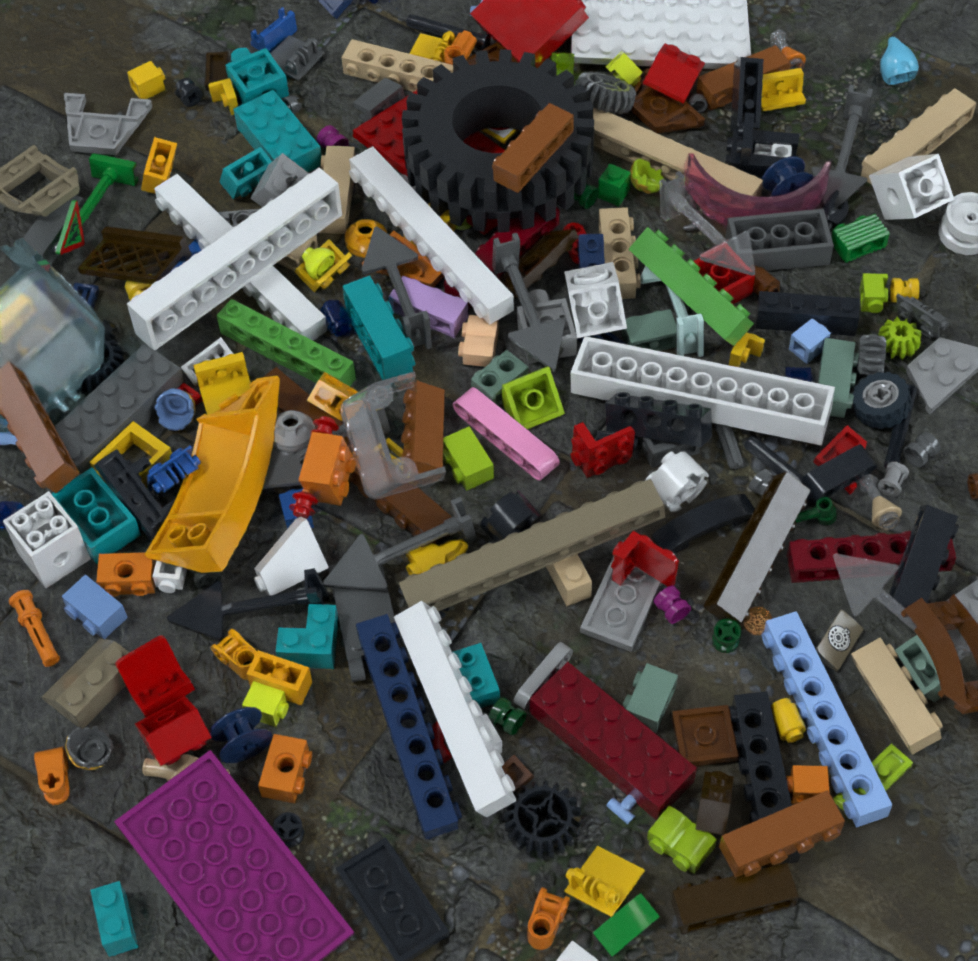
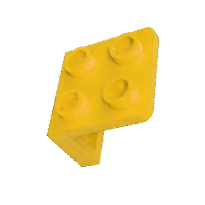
M243 352L229 354L225 357L206 360L193 365L207 414H213L221 409L218 404L236 393L237 396H240L251 388L249 386L251 382Z

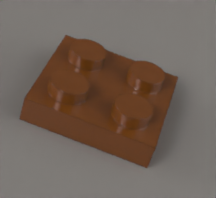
M728 705L672 711L678 753L694 766L735 762L738 760Z

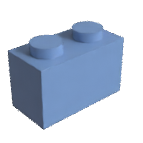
M84 575L61 596L66 606L64 608L65 612L73 620L80 619L83 622V627L91 635L98 634L102 639H106L128 618L123 605L87 575Z

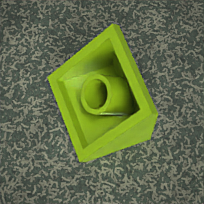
M549 366L502 384V406L507 414L526 429L565 414Z

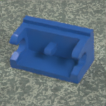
M284 8L279 9V18L258 35L256 29L251 32V46L258 50L267 48L269 53H271L288 35L292 36L297 31L295 13L290 10L286 16Z

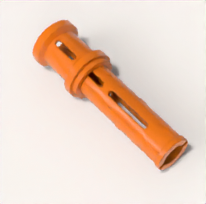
M30 590L18 591L9 598L8 602L11 607L15 608L19 624L26 627L43 661V665L45 667L53 666L59 662L60 657L41 622L42 613L39 608L35 607Z

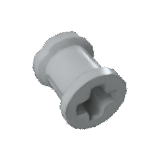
M898 462L888 463L886 475L879 481L878 489L887 496H899L903 480L907 479L909 474L908 468Z

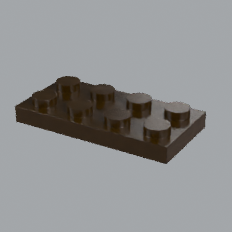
M575 229L545 232L519 257L518 270L526 289L532 283L539 281L543 276L542 273L547 268L554 266L563 253L573 248V243L579 238ZM505 271L498 279L513 294V298L517 299L518 296L510 276Z

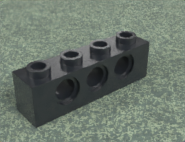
M627 392L616 393L605 403L606 431L616 433L631 426L635 431L634 436L702 447L712 437L711 408L702 407L697 403L682 404L676 400H656L651 396H631Z

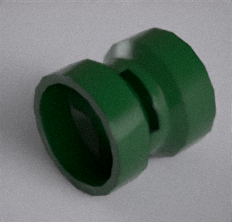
M586 183V188L582 195L574 193V201L577 200L580 206L588 209L596 202L599 189Z
M502 697L495 703L488 718L493 724L503 726L504 731L513 736L526 720L527 712L521 708L513 707L511 701Z

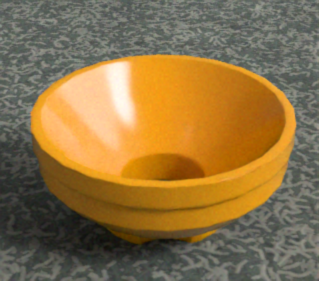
M362 219L354 222L345 232L346 248L351 254L365 258L374 227H379L386 232L385 227L371 219ZM370 227L372 231L368 234H362L359 232V229Z

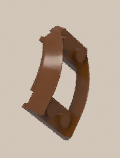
M955 594L948 601L926 603L923 598H920L905 608L900 614L903 618L910 617L917 626L914 632L929 652L938 674L941 687L938 695L941 698L949 697L955 703L954 708L962 714L977 712L978 680L964 683L960 660L947 631L957 629L968 644L978 667V624Z

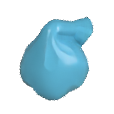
M890 37L888 39V47L880 60V72L884 82L888 85H895L913 80L919 69L914 53L899 39Z

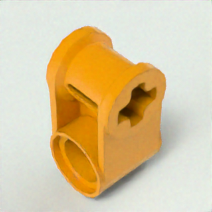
M230 629L228 635L221 642L211 646V650L223 664L230 667L240 678L248 680L247 671L251 663L243 664L247 661H253L257 651L237 631Z

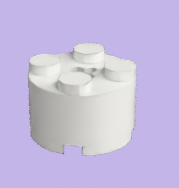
M669 452L663 457L662 465L658 470L652 472L646 480H652L663 504L671 512H676L682 509L679 506L682 502L686 500L688 503H691L701 493L707 484L704 477H709V474L686 452L677 454Z

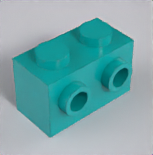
M259 147L223 168L219 182L233 200L239 196L245 197L258 185L272 160Z
M482 643L453 651L461 662L462 667L459 670L462 677L465 676L472 687V691L469 692L472 700H475L480 708L495 704L500 699V690Z

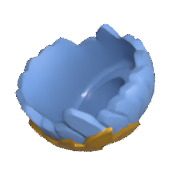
M170 388L159 395L156 400L155 410L158 417H160L159 423L164 428L179 431L190 425L196 408L195 402L189 393L177 388Z

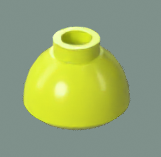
M311 247L305 250L302 259L305 261V268L309 276L317 280L331 269L335 260V254L332 250L327 248L313 249Z

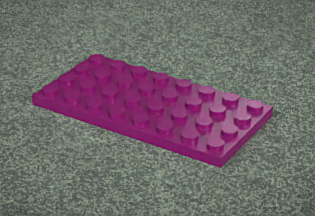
M211 750L114 821L115 825L219 961H322L354 935V931Z

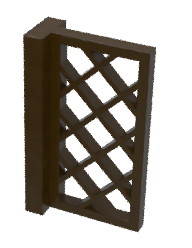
M106 226L101 231L103 240L78 267V271L84 275L153 284L168 275L179 261H188L192 255L184 236ZM118 256L115 259L105 262V260ZM136 258L138 259V260H136V261H134V262H131V263H128V264L124 265V263H126V262H129V261L134 260V259H136ZM155 261L158 262V263H155V264H153V265L147 266V267H145V268L143 267V266H145V265H147V264H150V263H153V262H155ZM99 262H102V263L99 264V265H96V266L91 267V266L94 265V264H97V263H99ZM121 265V266L118 267V268H115V269L110 270V268H113V267H115V266ZM141 267L140 270H137V271H134V272H129V271H132V270H134V269H137V268ZM159 271L155 276L148 275L153 272Z

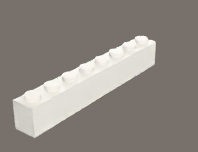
M420 601L394 616V619L475 811L488 817L516 801L513 794L515 786L509 775H505L503 771L504 760L498 750H494L492 746L493 735L487 725L482 723L480 718L483 715L479 704L472 700L469 693L472 691V687L465 676L462 677L459 670L462 667L457 655L451 652L449 645L452 642L447 632L441 629L439 624L441 616L434 606L430 607L423 601Z

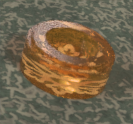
M752 607L748 617L744 620V627L753 635H762L766 621L772 619V616L765 608Z

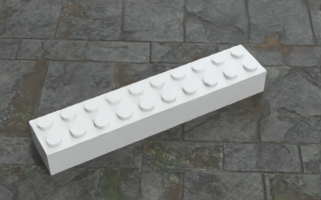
M316 169L312 173L307 174L297 184L289 187L280 196L269 201L263 208L252 213L246 220L232 227L222 237L211 242L205 249L194 254L188 261L174 268L171 273L161 280L154 282L144 292L133 297L127 303L135 334L150 348L157 350L341 217L342 208L339 184L322 169Z
M584 337L570 373L571 393L608 401L616 393L627 392L631 396H651L656 400H676L682 404L697 403L702 407L711 408L712 423L821 446L830 417L835 391L833 386L591 337Z

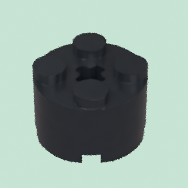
M517 490L516 495L510 492L498 500L490 509L493 514L489 519L484 516L480 527L496 543L505 539L509 534L520 533L530 529L531 526L540 521L542 516L536 507Z

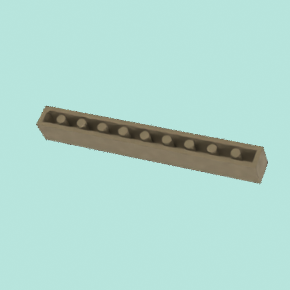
M651 479L638 481L625 490L611 492L603 499L587 502L571 512L560 513L554 519L536 523L530 529L523 532L509 534L505 539L496 543H487L477 551L461 554L455 560L445 564H436L426 572L412 574L406 577L404 581L399 582V585L409 608L423 601L428 606H434L437 611H440L665 518L664 504Z

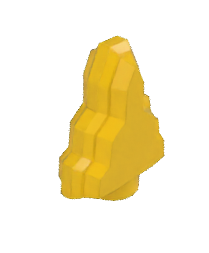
M463 539L449 540L441 545L431 543L406 553L410 562L406 566L409 576L421 574L430 570L436 564H445L455 560L457 556L466 553L468 545Z

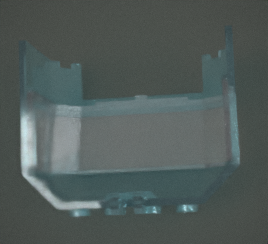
M22 237L14 242L15 246L11 248L7 244L0 247L20 267L0 287V368L7 362H11L25 372L47 414L56 408L65 412L68 406L64 402V398L68 395L72 400L77 401L80 396L76 390L82 385V381L89 374L92 375L97 372L104 361L105 327L95 310ZM0 414V432H10L7 428L8 421Z

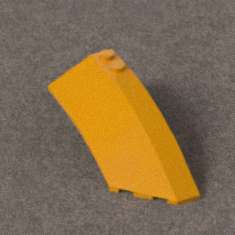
M278 376L257 378L249 384L251 387L240 396H237L235 393L218 404L221 409L213 414H203L197 418L199 425L191 457L196 455L201 464L198 465V469L188 476L185 475L186 478L182 482L167 518L145 552L147 558L201 573L220 572L227 566L255 511L269 467L275 438L274 431L280 383Z

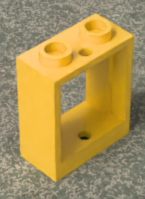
M133 421L90 461V465L102 478L94 467L95 463L116 449L122 455L134 444L152 457L149 460L151 465L139 474L142 478V483L147 488L148 471L158 463L163 465L170 460L172 451L169 446Z

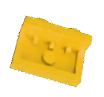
M801 68L763 74L762 111H772L806 103V98L802 93L804 73Z
M330 239L320 247L330 249L335 254L334 263L329 271L320 279L314 280L306 271L305 261L294 271L314 293L320 287L323 290L326 289L334 281L332 276L338 272L341 275L350 266L348 261L353 256L350 252L344 255Z

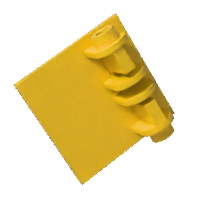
M448 31L443 34L442 38L420 33L409 54L444 63V51L454 42L455 34L452 31Z
M597 846L581 869L578 867L568 869L566 878L569 880V885L564 892L612 917L643 875L645 869Z

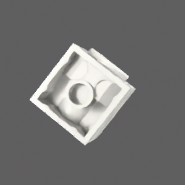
M939 154L907 157L869 175L885 220L917 218L954 200Z
M613 262L564 272L577 338L627 328L619 281Z
M49 491L3 520L17 553L45 588L53 585L91 559L78 526Z

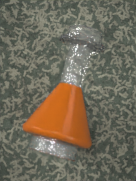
M774 31L771 34L770 42L773 46H778L780 51L790 61L789 70L797 68L803 70L806 62L805 55L788 46L786 42L787 33L785 31Z

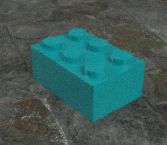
M93 468L74 478L59 492L51 493L78 526L87 551L96 564H98L99 554H113L141 536L134 516Z

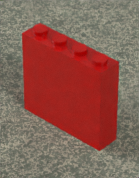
M483 0L470 13L476 23L486 33L490 34L504 49L511 50L512 57L518 63L524 52L535 54L536 68L548 59L589 18L584 11L587 7L581 0Z

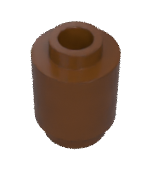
M752 266L749 269L755 275L753 286L755 294L759 296V291H780L779 280L763 267Z

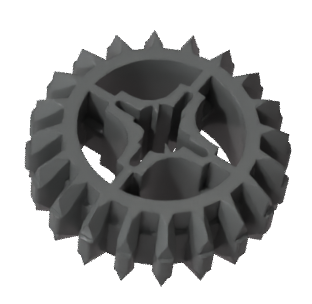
M584 72L576 80L575 86L579 84L584 86L587 91L586 101H591L593 108L598 111L623 114L631 111L634 105L636 90L631 84H627L626 81L598 72Z

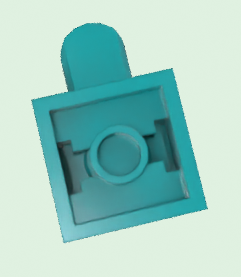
M238 48L231 53L232 62L225 65L227 76L231 79L234 92L242 104L261 96L263 92L265 94L271 90H274L281 99L289 96L286 75L267 48L251 53L247 48Z

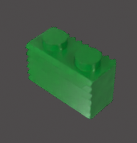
M872 214L867 217L862 215L847 225L844 223L839 224L832 231L831 238L835 250L843 261L848 263L853 259L856 260L861 256L864 257L869 253L876 252L878 249L885 248L890 233L884 227L881 220H879V217L876 214Z

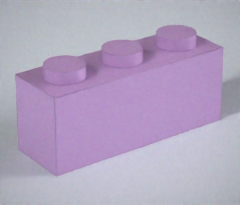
M402 276L401 279L415 313L427 310L430 318V328L455 338L462 328L463 322L468 318V302H464L460 297L444 293L438 288L422 284L416 279ZM393 289L388 296L393 313L405 317L396 292Z

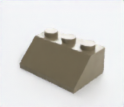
M100 638L42 696V699L74 725L84 729L126 686L115 663L119 658L130 652L113 640Z

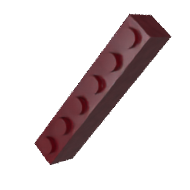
M556 207V217L548 222L538 212H535L534 227L523 230L518 218L510 219V232H498L496 230L489 241L478 247L475 255L499 278L504 272L495 274L493 270V239L498 238L501 244L512 241V234L517 233L520 239V257L545 232H552L559 225L560 209ZM445 279V293L461 298L459 291L454 286L451 287ZM468 302L469 311L473 306Z

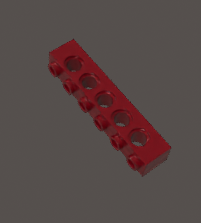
M904 531L900 534L878 533L873 536L851 535L846 538L824 537L820 540L798 539L789 542L786 556L791 583L896 575L911 531ZM950 539L947 546L949 550L948 559L944 565L941 564L938 572L952 571L956 560L952 539ZM867 552H868V553H872V554H874L875 556H870V555H868V554H866V553H867ZM839 555H846L848 558H843ZM813 557H819L821 560H816Z

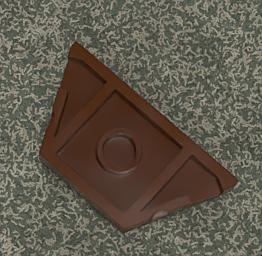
M650 68L645 70L641 82L638 81L635 86V102L631 108V111L655 133L697 128L705 125V118L686 101L683 104L643 84Z

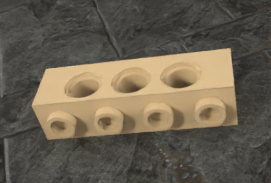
M628 207L599 209L598 227L599 234L604 236L605 263H614L622 299L636 298V288L641 286L640 273L635 274V269H638V258L628 250L636 241L635 236H631V232L634 231L633 217H629Z

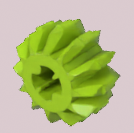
M896 317L894 322L887 320L879 330L878 335L884 336L886 339V353H890L891 359L895 356H899L901 360L905 356L912 357L920 347L921 330L917 329L916 323L909 324L908 318L900 321Z

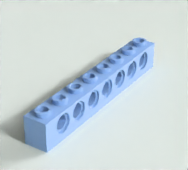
M797 611L767 620L764 632L762 633L763 643L767 649H771L774 666L778 672H782L785 678V689L789 695H793L799 713L808 726V737L811 743H816L820 751L819 759L822 766H828L832 776L831 784L837 794L842 793L843 799L846 801L843 802V809L847 818L852 819L855 826L859 827L888 817L892 803ZM788 644L793 646L794 648L789 649L784 647L783 645ZM794 668H802L805 672L796 671ZM806 691H813V692H815L817 695H816V696L808 695V694L806 693ZM817 715H825L828 717V720H822ZM829 739H836L841 744H832ZM840 764H849L853 769H845ZM860 787L865 790L866 794L858 795L853 789Z

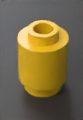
M789 698L774 702L771 705L775 729L780 740L787 741L788 743L800 740L806 731V726L796 704L792 703Z

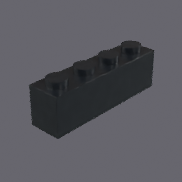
M759 291L756 308V329L795 332L813 318L819 324L824 325L833 335L855 336L859 322L860 298Z
M930 505L920 506L885 603V609L900 614L905 608L920 598H923L926 603H931L928 600L931 591L936 590L940 581L938 571L941 564L944 565L949 556L947 546L950 539H954L958 531L959 524H956L958 516Z

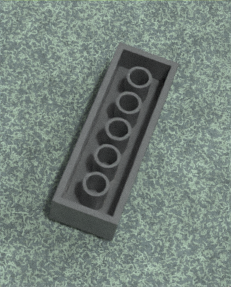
M143 344L55 426L80 473L79 475L91 468L90 461L133 421L143 427L157 414L155 405L159 395L170 388L176 389L185 383L180 367L146 344Z

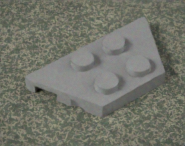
M939 337L907 365L906 373L917 387L918 396H922L926 403L925 409L927 413L931 414L978 372V347Z

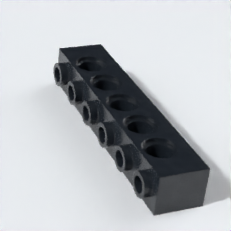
M768 691L734 695L732 706H728L731 722L735 723L736 728L734 732L737 749L740 748L742 757L738 758L739 771L741 775H745L747 784H744V796L746 802H751L752 811H749L750 823L792 806ZM753 722L758 727L750 728L745 723ZM752 748H759V749H761L764 753H763V754H755V753H753V752L751 751V749H752ZM764 774L769 780H759L756 775ZM770 801L775 807L767 808L761 802ZM798 851L787 855L788 858L779 864L798 862L801 854Z

